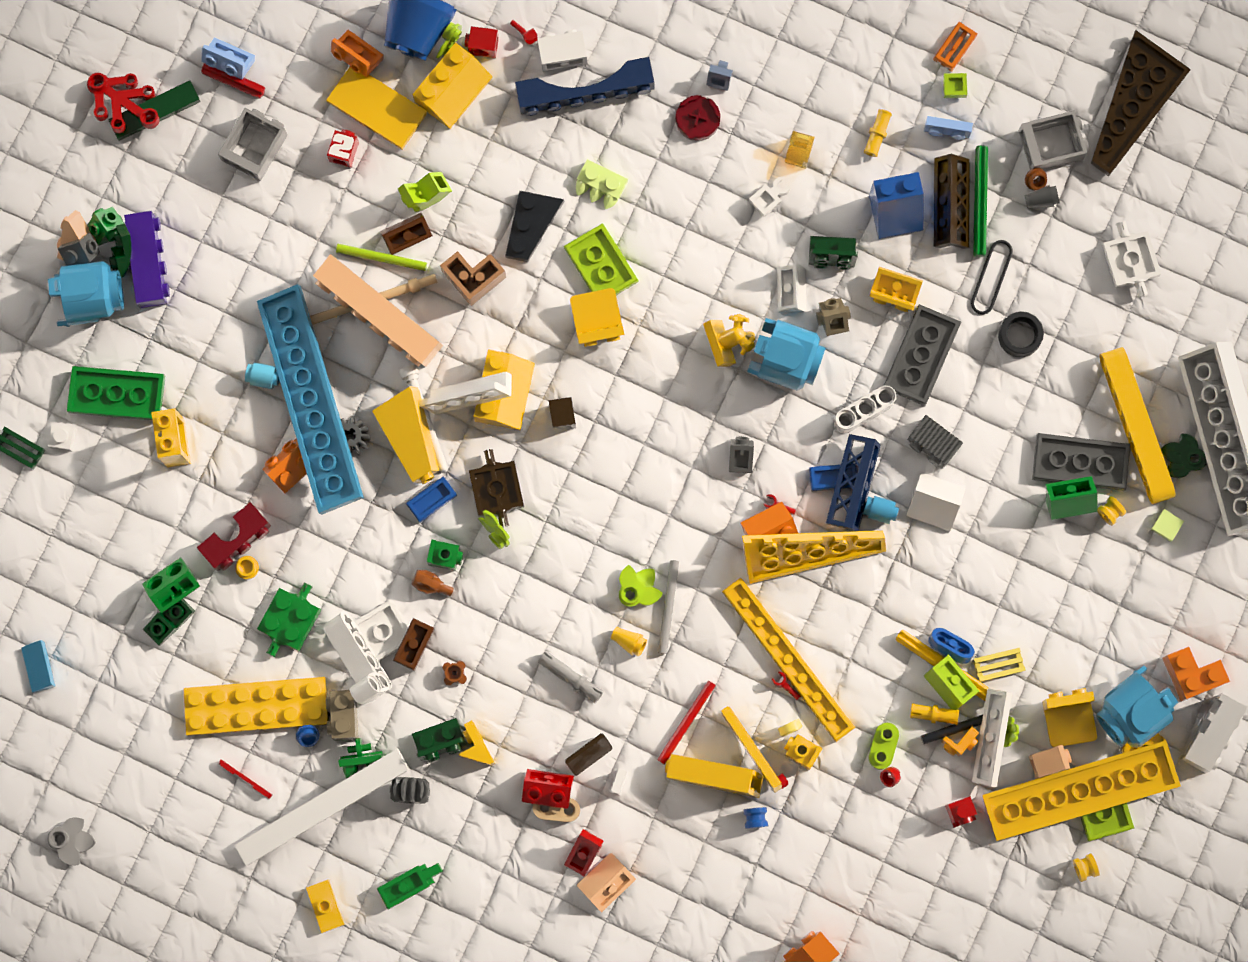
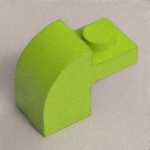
M442 172L428 173L417 183H406L397 188L403 203L408 208H413L414 212L429 208L452 192Z

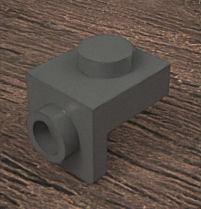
M91 233L85 234L78 240L62 244L58 248L66 266L89 263L100 253Z

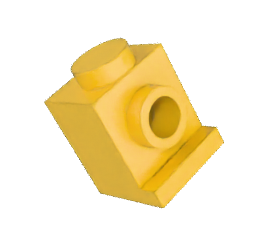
M799 734L795 738L791 736L784 747L787 750L786 757L808 770L811 769L823 749ZM799 746L806 748L804 755L798 753L797 749Z

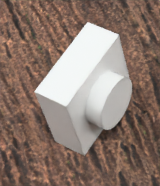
M52 423L47 446L72 451L76 428Z

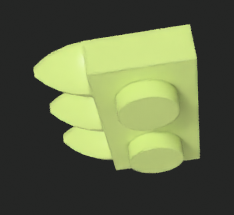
M587 159L577 178L576 193L579 196L591 188V202H595L605 195L604 207L608 209L617 203L628 179Z

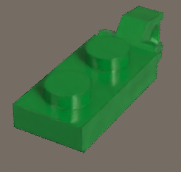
M439 863L427 868L426 864L418 865L378 887L377 890L386 908L389 910L431 887L430 885L435 883L433 877L442 873L443 869Z

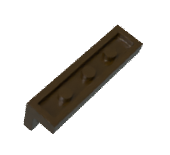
M952 153L934 158L933 247L955 246L963 249L969 248L970 159ZM957 163L962 164L961 174L957 169ZM957 185L961 188V196L957 192ZM958 207L961 211V218L957 214ZM957 230L961 233V241L957 240Z

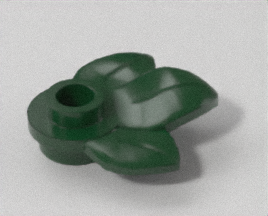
M1182 433L1179 443L1171 442L1161 448L1164 457L1171 462L1167 469L1170 477L1173 478L1186 477L1191 471L1203 469L1207 463L1205 453L1199 449L1196 438L1189 434ZM1194 455L1199 457V460L1195 463L1190 461Z

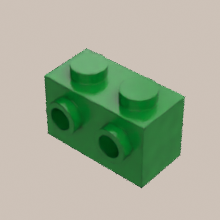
M1092 476L1046 484V505L1051 520L1098 512L1097 490Z

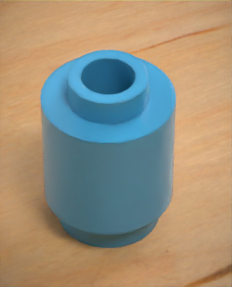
M868 496L863 514L867 515L869 519L890 524L891 520L896 521L899 508L895 507L896 502L877 496H874V498Z

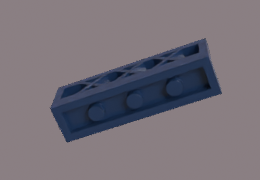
M849 434L826 524L846 528L849 532L859 531L881 444L876 439ZM854 441L865 443L863 452L855 456L852 452ZM855 462L859 468L858 473L849 478L846 474L847 467ZM850 485L853 490L852 496L843 501L840 496L841 489ZM844 507L847 512L845 522L833 520L835 512Z

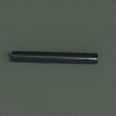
M983 714L959 722L957 725L953 724L921 735L922 743L925 745L942 739L945 736L948 737L968 730L971 727L974 728L982 725Z

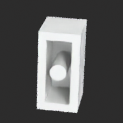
M568 30L561 35L550 33L543 35L542 38H537L543 71L587 64L582 31Z

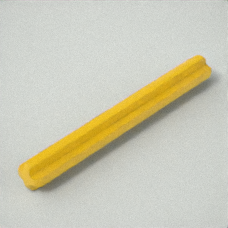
M901 630L896 636L897 642L932 666H935L944 659L942 655L905 630ZM962 670L979 690L975 695L986 701L988 687Z

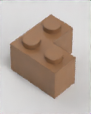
M457 251L440 265L442 273L471 306L506 278L505 270L491 254L472 268Z

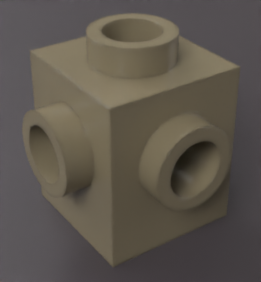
M831 298L824 302H819L820 312H816L818 325H823L826 336L849 332L848 320L851 319L848 306H844L842 299Z

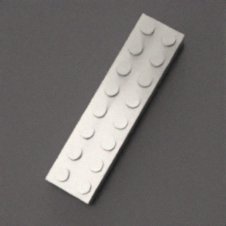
M1215 342L1178 357L1227 535L1232 536L1248 533V399L1232 342Z

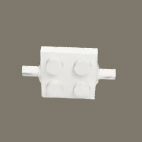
M1118 222L1116 225L1120 236L1115 240L1104 242L1102 245L1115 288L1135 285L1138 298L1145 297L1148 293L1144 282L1161 275L1148 231L1138 234L1128 233L1126 222Z

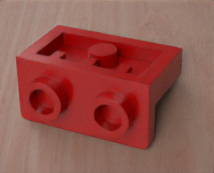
M527 769L523 784L522 802L568 809L574 776Z

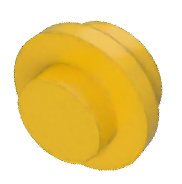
M244 556L236 562L235 570L240 578L248 580L257 575L259 564L253 557Z

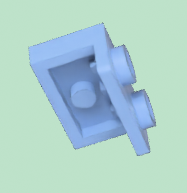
M214 37L209 46L204 45L202 47L201 62L224 71L230 76L243 79L255 62V55Z

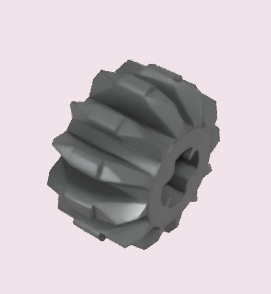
M350 417L349 423H346L345 419L342 418L341 422L345 436L354 433L356 437L354 440L349 439L347 441L351 456L353 450H355L357 455H360V446L364 449L368 448V445L363 441L371 440L370 435L365 434L369 431L368 426L362 427L363 421L361 419L355 423L354 417Z
M397 777L392 780L390 785V799L399 803L425 804L430 796L429 782L421 778Z

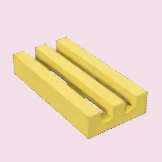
M1020 648L974 658L973 661L978 680L982 682L1026 671ZM1014 654L1016 656L1015 659H1010L980 667L979 664L981 662L1006 657ZM1018 663V668L985 676L982 675V671Z

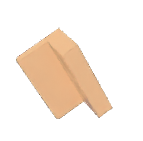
M610 853L577 884V887L603 912L636 878Z

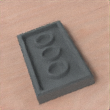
M919 304L884 386H890L897 395L926 406L961 321Z
M1037 433L1032 480L1061 482L1092 476L1096 488L1125 491L1131 444Z

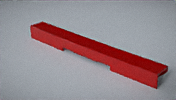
M222 759L220 760L219 765L250 783L253 786L252 788L269 799L272 797L273 794Z

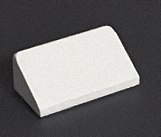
M799 264L777 267L778 312H806L805 267Z

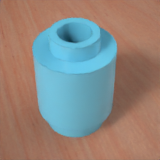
M254 363L248 364L246 368L245 382L250 383V385L273 389L275 385H279L280 380L275 366Z

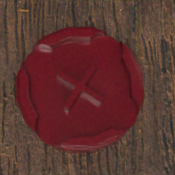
M702 95L687 97L680 103L676 111L675 122L678 130L684 137L690 140L702 141L709 139L716 133L720 126L721 114L718 106L712 99L702 97Z

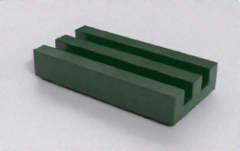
M4 426L3 432L0 435V451L34 470L46 450ZM9 434L37 450V455L7 439V435ZM4 442L33 459L32 463L2 447V443Z

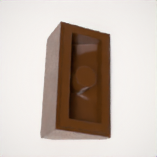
M418 213L380 231L391 255L433 236L422 213Z
M413 618L393 661L415 671L435 628Z

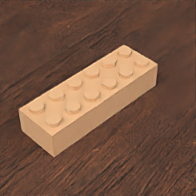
M331 254L313 275L317 279L315 283L328 294L331 292L335 293L336 295L333 298L346 309L351 306L354 309L351 312L354 316L364 323L367 320L372 323L369 327L382 338L385 335L388 336L390 339L387 342L399 352L404 349L408 353L405 357L418 367L421 364L427 367L444 346Z

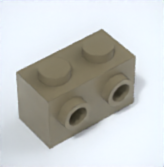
M350 690L330 691V697H326V710L331 713V721H327L328 735H331L334 741L355 740L358 738L357 702L352 697Z

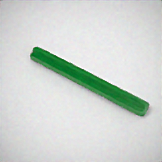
M978 145L975 149L973 255L976 257H984L986 255L988 146Z

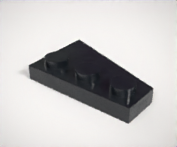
M519 190L505 257L529 262L543 235L565 202L564 199Z

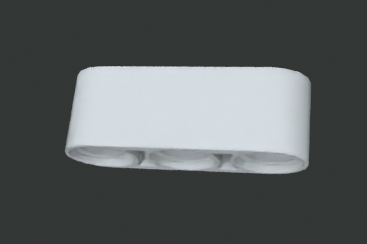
M890 386L879 387L841 409L834 420L835 429L840 433H849L889 410L896 400L895 390ZM886 393L891 397V401L883 403L879 399V395ZM861 405H868L871 408V413L867 415L862 414L859 407ZM847 416L850 418L851 424L843 426L840 424L839 418Z

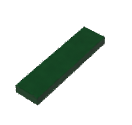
M189 80L138 106L142 109L152 108L156 110L160 121L201 101L192 82ZM126 110L122 112V119L125 122L126 129L122 133H114L120 141L145 129V127L142 125L140 118ZM113 117L108 119L110 125L111 121L113 120ZM117 123L115 127H120L122 124Z

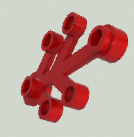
M93 73L87 81L88 90L95 94L94 115L98 121H105L109 116L107 108L104 106V94L111 98L113 116L111 127L116 133H122L126 129L125 122L122 119L121 106L140 118L142 125L147 129H154L159 124L160 119L156 110L152 108L142 109L129 100L143 98L147 101L155 97L154 88L150 85H145L142 88L134 89L138 86V80L136 75L132 73L108 78L102 73ZM130 79L134 80L132 83H127ZM125 85L129 90L116 91L112 87ZM147 91H151V94L145 95ZM100 111L105 112L103 115H97ZM117 123L122 124L120 127H115Z

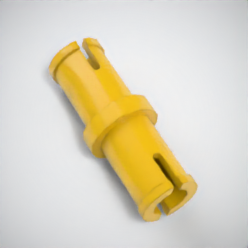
M878 109L874 125L869 130L870 136L864 149L865 154L872 157L878 156L882 140L887 136L886 129L892 116L891 112Z
M912 703L910 718L930 720L934 724H936V721L958 724V709L940 708L936 704L926 706Z

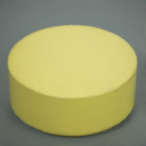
M797 719L778 728L781 737H785L800 730L802 724Z

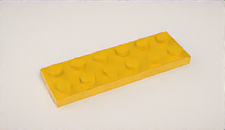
M326 677L184 688L186 735L292 728L304 725H327Z

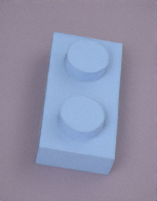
M927 116L924 132H929L932 136H942L944 134L950 135L956 140H964L970 137L973 123Z

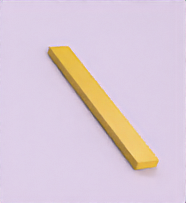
M740 577L722 591L724 596L834 741L837 742L855 728L743 579Z

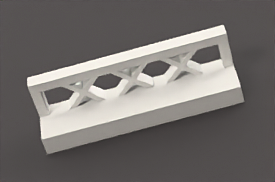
M502 372L431 390L430 398L419 400V407L434 414H440L511 397L512 374Z

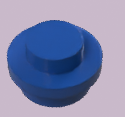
M304 725L296 731V740L303 747L314 746L320 736L318 728L313 725Z

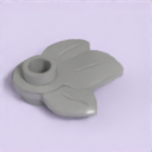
M73 817L67 819L61 827L53 828L47 837L49 846L57 850L60 860L69 865H79L80 852L91 849L96 843L89 833L82 831L84 827V819ZM60 834L64 836L62 843L56 841L57 836Z

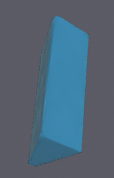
M40 640L21 647L32 693L56 687L45 642Z

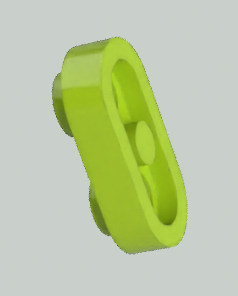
M882 723L875 731L868 756L869 763L875 769H886L893 761L899 739V731L892 723ZM889 730L892 734L891 738L886 739L883 736V732ZM878 753L885 755L883 762L877 760Z

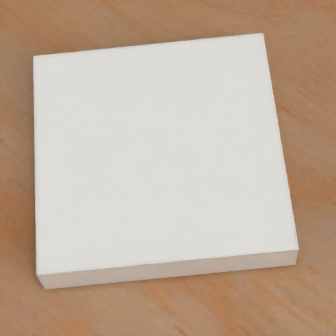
M392 600L387 601L354 621L379 662L397 652L408 629Z

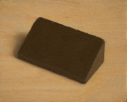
M600 733L565 759V763L572 773L577 776L613 749L606 736Z

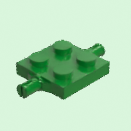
M304 582L298 594L289 593L281 588L278 589L257 630L265 633L273 640L266 652L267 654L275 657L281 645L290 646L300 651L321 612L320 608L310 604L306 599L313 588L311 585Z

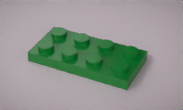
M72 366L67 412L152 420L151 412L162 410L166 376L160 373Z

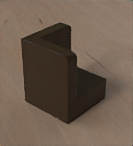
M572 397L548 400L553 428L571 426L572 429L576 428Z

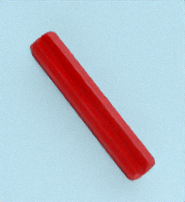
M206 63L202 66L201 73L251 96L261 99L265 93L264 86L249 79H239L235 76H230L224 71L208 66Z

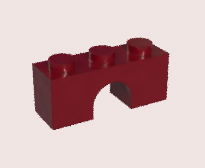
M251 502L233 516L240 529L238 536L234 540L223 541L214 532L196 547L215 570L219 571L222 569L224 571L229 568L234 562L232 559L238 554H245L252 547L250 544L256 539L261 540L269 533L268 529L271 525Z

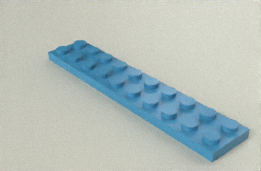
M297 284L258 300V308L318 513L323 515L363 499L364 496L301 286Z

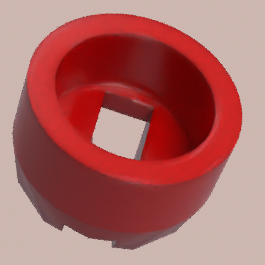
M893 766L884 769L880 773L881 782L890 788L898 784L901 780L899 769Z

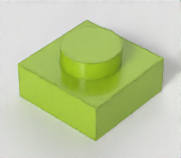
M944 73V98H967V73Z

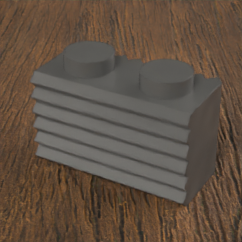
M928 415L924 416L907 439L911 442L909 446L918 453L923 451L929 456L928 460L937 467L941 465L944 468L963 444L961 440Z

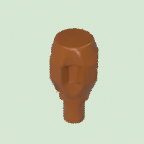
M417 570L411 583L418 591L425 594L443 593L451 597L454 590L453 587L445 585L435 573L428 570Z

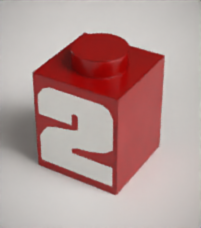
M345 129L341 132L334 131L327 153L329 162L349 168L352 167L359 145L355 133Z

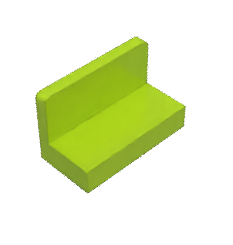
M947 655L924 675V678L950 709L957 710L979 692L950 655Z

